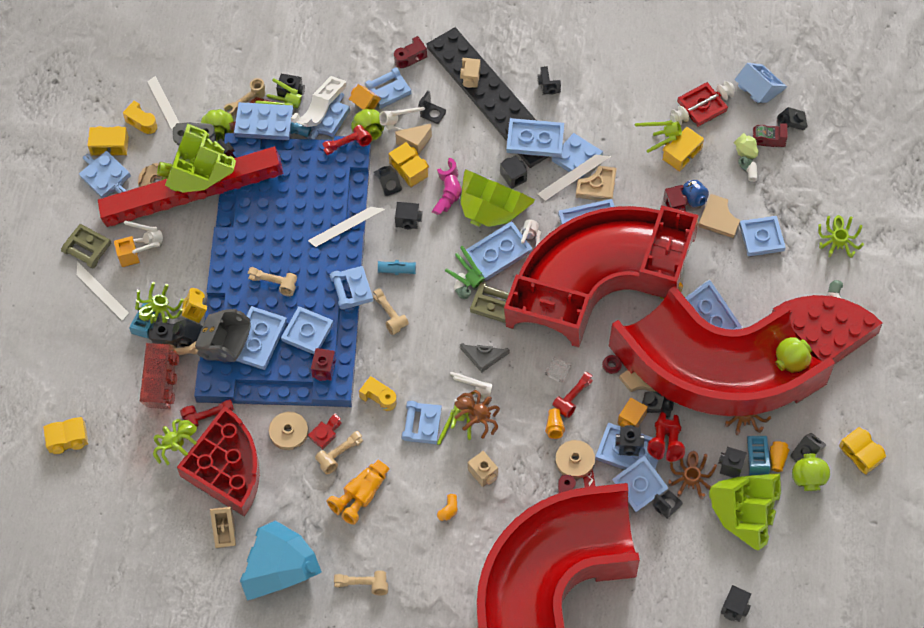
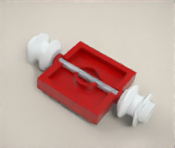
M724 81L723 86L717 85V92L714 91L708 82L678 97L677 102L680 106L677 108L678 111L675 109L671 110L670 119L672 122L678 121L682 125V120L688 122L690 117L697 127L727 112L728 106L724 101L728 100V96L734 97V85Z

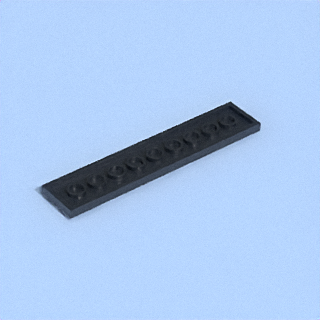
M456 27L426 43L427 49L506 141L508 139L510 118L536 120ZM462 58L480 59L478 88L463 86V79H460ZM518 154L529 168L550 157Z

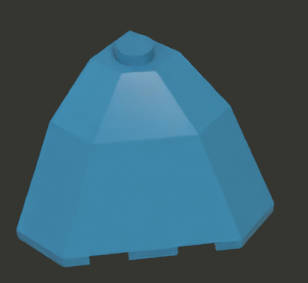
M273 521L257 529L255 535L257 538L254 547H251L247 559L248 565L245 573L242 574L240 583L248 601L303 582L322 573L315 553L302 536L281 523Z

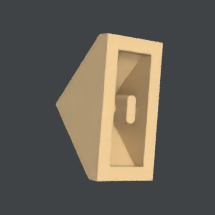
M431 124L395 131L396 144L401 146L407 142L410 147L416 149L419 155L432 137Z
M231 507L210 509L215 548L236 546L234 516Z

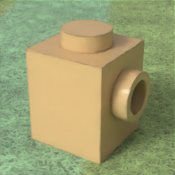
M484 451L468 461V471L482 487L486 484H492L498 478V467Z

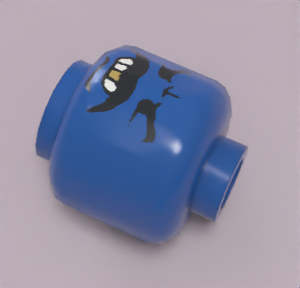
M689 180L683 185L684 188L681 192L683 195H686L690 206L699 207L707 202L709 191L700 181Z

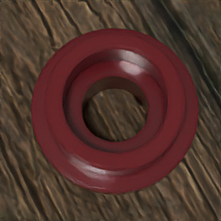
M609 355L604 358L602 367L605 372L616 374L621 370L622 362L617 356Z

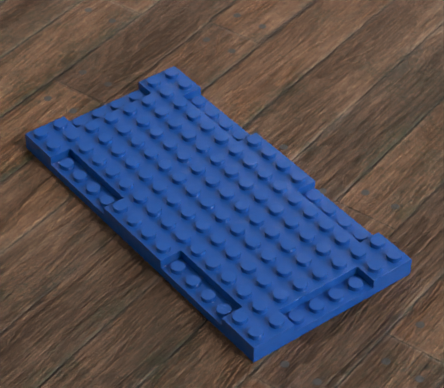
M225 133L224 143L227 144L229 142L235 150L233 154L236 158L275 146L280 156L284 174L219 194L207 283V311L205 313V320L208 315L227 309H236L247 316L252 306L287 317V323L265 370L238 361L221 362L200 357L194 393L196 403H223L224 401L231 400L232 404L352 407L360 305L347 309L339 308V298L334 282L331 281L330 274L334 271L341 272L363 265L366 220L317 247L308 240L367 209L371 143L363 147L355 140L338 147L332 154L326 155L322 144L325 141L332 140L235 137L234 133ZM334 136V141L345 136ZM254 267L263 273L286 277L287 273L295 274L297 281L294 294L292 296L281 294L279 292L281 284L248 279L250 275L247 274L249 268ZM341 280L346 298H352L347 280ZM298 307L334 321V325L320 348L335 351L336 363L332 380L319 381L312 378L311 366L314 354L281 340Z

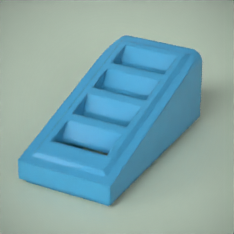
M138 311L129 329L131 334L149 339V332L151 328L153 329L154 323L151 324L150 320L148 322L141 320Z
M747 436L749 476L770 474L767 436Z

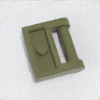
M79 224L63 244L61 252L87 263V266L90 268H95L98 260L112 243L105 236ZM77 244L93 254L90 257L73 248V245Z
M481 282L471 304L470 312L506 323L504 314L506 302L483 294L486 293L507 300L509 293L489 287L486 283Z

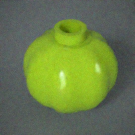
M222 109L210 110L201 119V123L214 126L217 141L220 139L224 141L225 133L234 132L235 125L232 115Z
M375 109L359 111L351 123L352 132L354 127L362 125L372 136V141L378 139L385 126L380 124V113Z
M786 338L776 349L777 361L775 363L781 371L787 370L791 373L803 371L810 365L812 349L803 339Z
M803 454L804 458L797 461L793 466L792 478L796 485L804 487V491L821 490L820 486L826 485L830 478V468L824 460L816 457V454Z

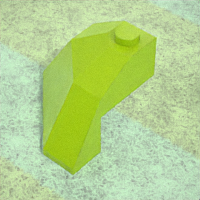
M187 124L165 186L180 192L205 190L231 174L236 160L232 156H226L224 154L225 149L216 141L212 142L205 130Z
M466 169L464 171L461 206L465 217L471 219L470 223L473 225L491 227L507 224L535 201V199L521 192L512 190Z
M780 474L739 476L719 481L711 486L709 498L711 499L712 508L724 528L755 550H760L767 545L769 540L768 526L773 525L776 510L773 507L775 500H779L781 496Z

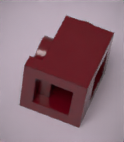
M683 185L665 189L663 199L667 207L686 211L688 201L686 195H683L681 192L684 188Z

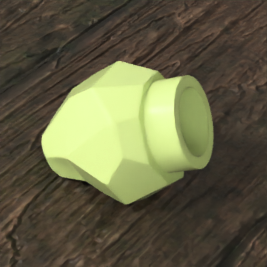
M743 133L733 142L736 145L739 156H745L749 159H754L758 156L759 151L755 138Z

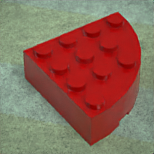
M811 295L785 301L772 310L773 313L786 305L790 310V322L798 340L803 339L809 344L812 349L810 354L816 359L824 361L831 357L835 364L879 334L883 324L873 313L862 306L833 296Z
M224 406L197 440V443L190 449L188 455L179 463L177 470L181 478L245 517L253 504L258 490L260 478L259 459L250 432L241 419Z

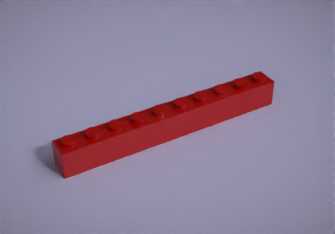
M274 146L234 158L236 163L233 172L209 188L201 191H174L165 186L167 181L165 179L98 199L100 218L106 227L116 226L125 221H132L139 217L169 210L179 205H186L189 202L205 199L212 195L222 194L232 189H239L242 186L275 178L284 174L280 156Z

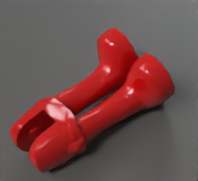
M661 412L654 425L656 437L648 442L647 451L653 458L661 460L665 453L664 441L665 435H667L669 440L666 460L669 462L678 461L685 455V446L682 442L678 441L679 433L682 429L679 416L673 415V419L668 420L666 419V413Z

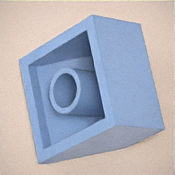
M747 63L734 79L739 83L738 87L745 92H749L751 99L757 103H767L787 88L763 64Z

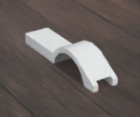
M330 76L313 94L310 107L304 116L300 117L298 113H295L291 117V122L306 127L320 124L327 113L329 105L346 88V81Z

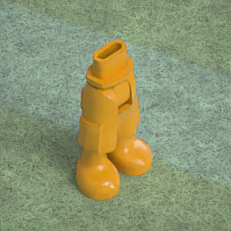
M380 460L370 464L343 488L345 493L340 498L330 496L326 500L327 505L336 515L341 514L344 521L355 525L359 520V509L366 507L374 498L375 492L381 486L383 480L386 479L385 474L390 470L389 467ZM355 499L354 503L344 510L349 501Z

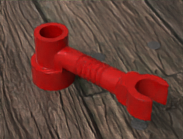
M357 125L354 127L352 134L336 141H325L322 144L325 148L323 150L326 155H329L337 150L338 147L355 140L360 146L364 147L372 142V136L362 125Z
M585 372L578 384L564 398L558 396L552 406L559 409L560 414L565 418H570L576 410V405L571 403V401L593 382L591 379L593 375Z
M227 400L216 407L197 413L195 406H186L180 410V414L183 420H189L198 427V421L219 414L224 406L231 411L234 410L232 401Z

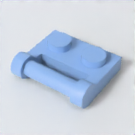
M397 67L375 80L365 82V87L381 98L378 103L380 109L412 94L410 87L401 76ZM393 78H395V80H396V81H394V82H392V83H390V84H388V85H385V86H383V87H381V88H379V89H377V90L374 88V87H376V86H378V85H380V84H383V83H385V82H387V81H389V80H391V79H393Z
M363 266L341 272L334 271L330 274L331 281L334 282L340 309L373 302ZM341 280H347L352 298H346Z
M407 401V417L405 430L402 432V440L437 444L442 405ZM415 411L421 412L418 434L412 432Z

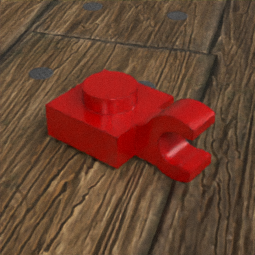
M334 414L327 424L321 421L308 434V437L323 450L336 437L334 430L342 424L341 418Z

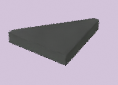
M460 344V349L481 373L510 353L508 348L500 349L493 348V346Z

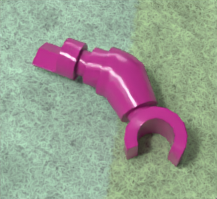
M452 158L448 159V166L450 168L448 171H443L441 168L437 169L439 178L444 181L442 198L439 199L432 210V213L437 215L441 214L442 211L448 212L451 204L458 201L461 195L462 188L457 179L459 175L455 160Z

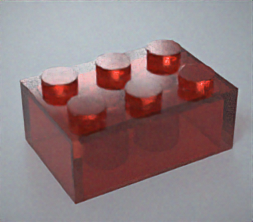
M146 343L140 402L147 408L171 409V404L175 402L173 385L177 383L175 366L179 364V354L169 344Z

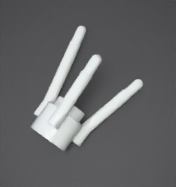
M425 108L382 111L379 115L380 124L386 126L387 130H404L394 126L398 122V115L423 111Z
M526 220L524 222V226L520 231L523 235L522 244L526 239H533L534 237H536V246L540 243L541 231L538 230L539 224L536 221Z
M128 221L124 222L125 225L148 230L144 233L143 238L133 239L134 243L144 242L148 245L137 248L132 253L160 247V244H162L163 235L160 230H157V227H149Z
M450 372L454 380L476 386L475 390L481 393L480 402H484L485 398L490 397L491 383L481 382Z

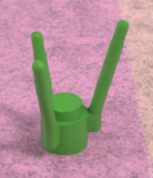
M461 246L460 249L473 268L471 269L458 253H455V256L468 271L465 275L467 279L462 278L447 268L445 272L464 283L467 288L472 286L475 289L485 278L481 275L482 272L477 268L464 246Z

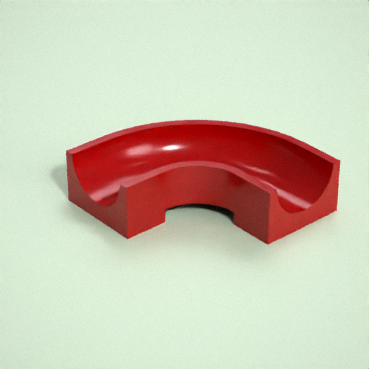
M661 205L660 210L647 207L618 206L591 211L560 225L538 243L523 264L519 275L516 274L504 306L506 327L513 329L516 324L522 322L544 325L560 332L570 340L572 346L579 348L591 312L604 296L619 290H635L665 298L670 288L674 286L679 288L689 248L696 239L699 215Z
M676 286L670 288L660 305L640 321L627 326H623L619 320L612 323L608 345L631 374L635 372L646 384L665 398L695 411L720 416L756 415L786 406L793 401L797 404L827 385L835 365L831 357L820 361L811 355L810 365L803 371L791 373L787 370L781 371L777 367L775 362L777 361L776 349L778 345L786 338H797L790 322V310L786 305L749 327L724 329L714 326L703 319Z
M628 483L584 487L561 492L539 501L516 517L495 541L482 568L477 591V628H564L562 604L567 594L577 584L595 578L596 582L636 578L640 558L639 552H635L630 528Z

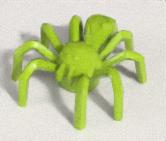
M837 215L833 220V230L830 229L829 225L830 216H827L826 228L832 235H823L821 224H818V234L823 239L831 238L824 244L820 242L819 248L822 249L833 242L828 257L832 256L835 247H837V250L839 248L843 250V246H845L847 255L853 258L855 251L850 253L847 242L858 250L864 246V243L856 246L849 240L856 239L863 225H860L855 235L850 236L848 232L853 220L852 216L849 217L846 229H843L844 219L842 216Z
M152 282L149 290V300L140 299V290H137L135 309L139 311V318L141 320H150V323L153 324L156 322L158 315L161 314L162 322L167 323L169 318L176 319L182 314V308L175 316H172L168 309L172 312L178 310L184 301V298H181L175 308L168 305L169 302L165 297L169 287L168 284H165L161 295L158 294L152 297L155 282ZM139 302L143 304L148 303L141 308L139 307Z
M176 419L172 422V432H170L167 426H163L162 431L165 433V436L159 434L154 436L153 439L157 447L153 451V456L159 464L162 461L157 454L158 450H162L161 456L168 466L170 462L165 456L166 450H179L184 456H187L188 452L182 448L184 438L194 445L197 443L190 437L196 432L197 427L189 420L181 421ZM176 423H179V424H178V430L176 431V425H175V424H176Z

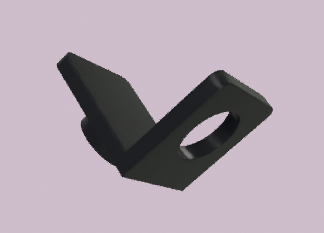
M427 90L418 104V107L425 108V110L420 111V117L439 124L446 113V109L432 104L430 91ZM432 110H437L440 112V115L438 117H431L429 113Z
M390 165L383 166L374 171V175L380 180L385 196L402 191L397 172ZM389 180L396 182V187L393 190L386 188V183Z
M809 433L803 437L790 457L797 462L804 458L803 454H817L820 449L825 448L826 444L813 433Z
M670 490L662 496L656 494L653 502L655 510L667 519L683 504ZM665 499H673L675 506L672 508Z

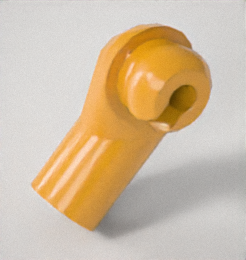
M456 494L447 495V506L437 512V517L440 521L450 520L457 514Z

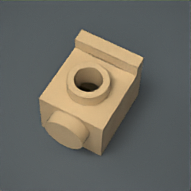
M462 58L460 79H463V86L478 88L480 59Z

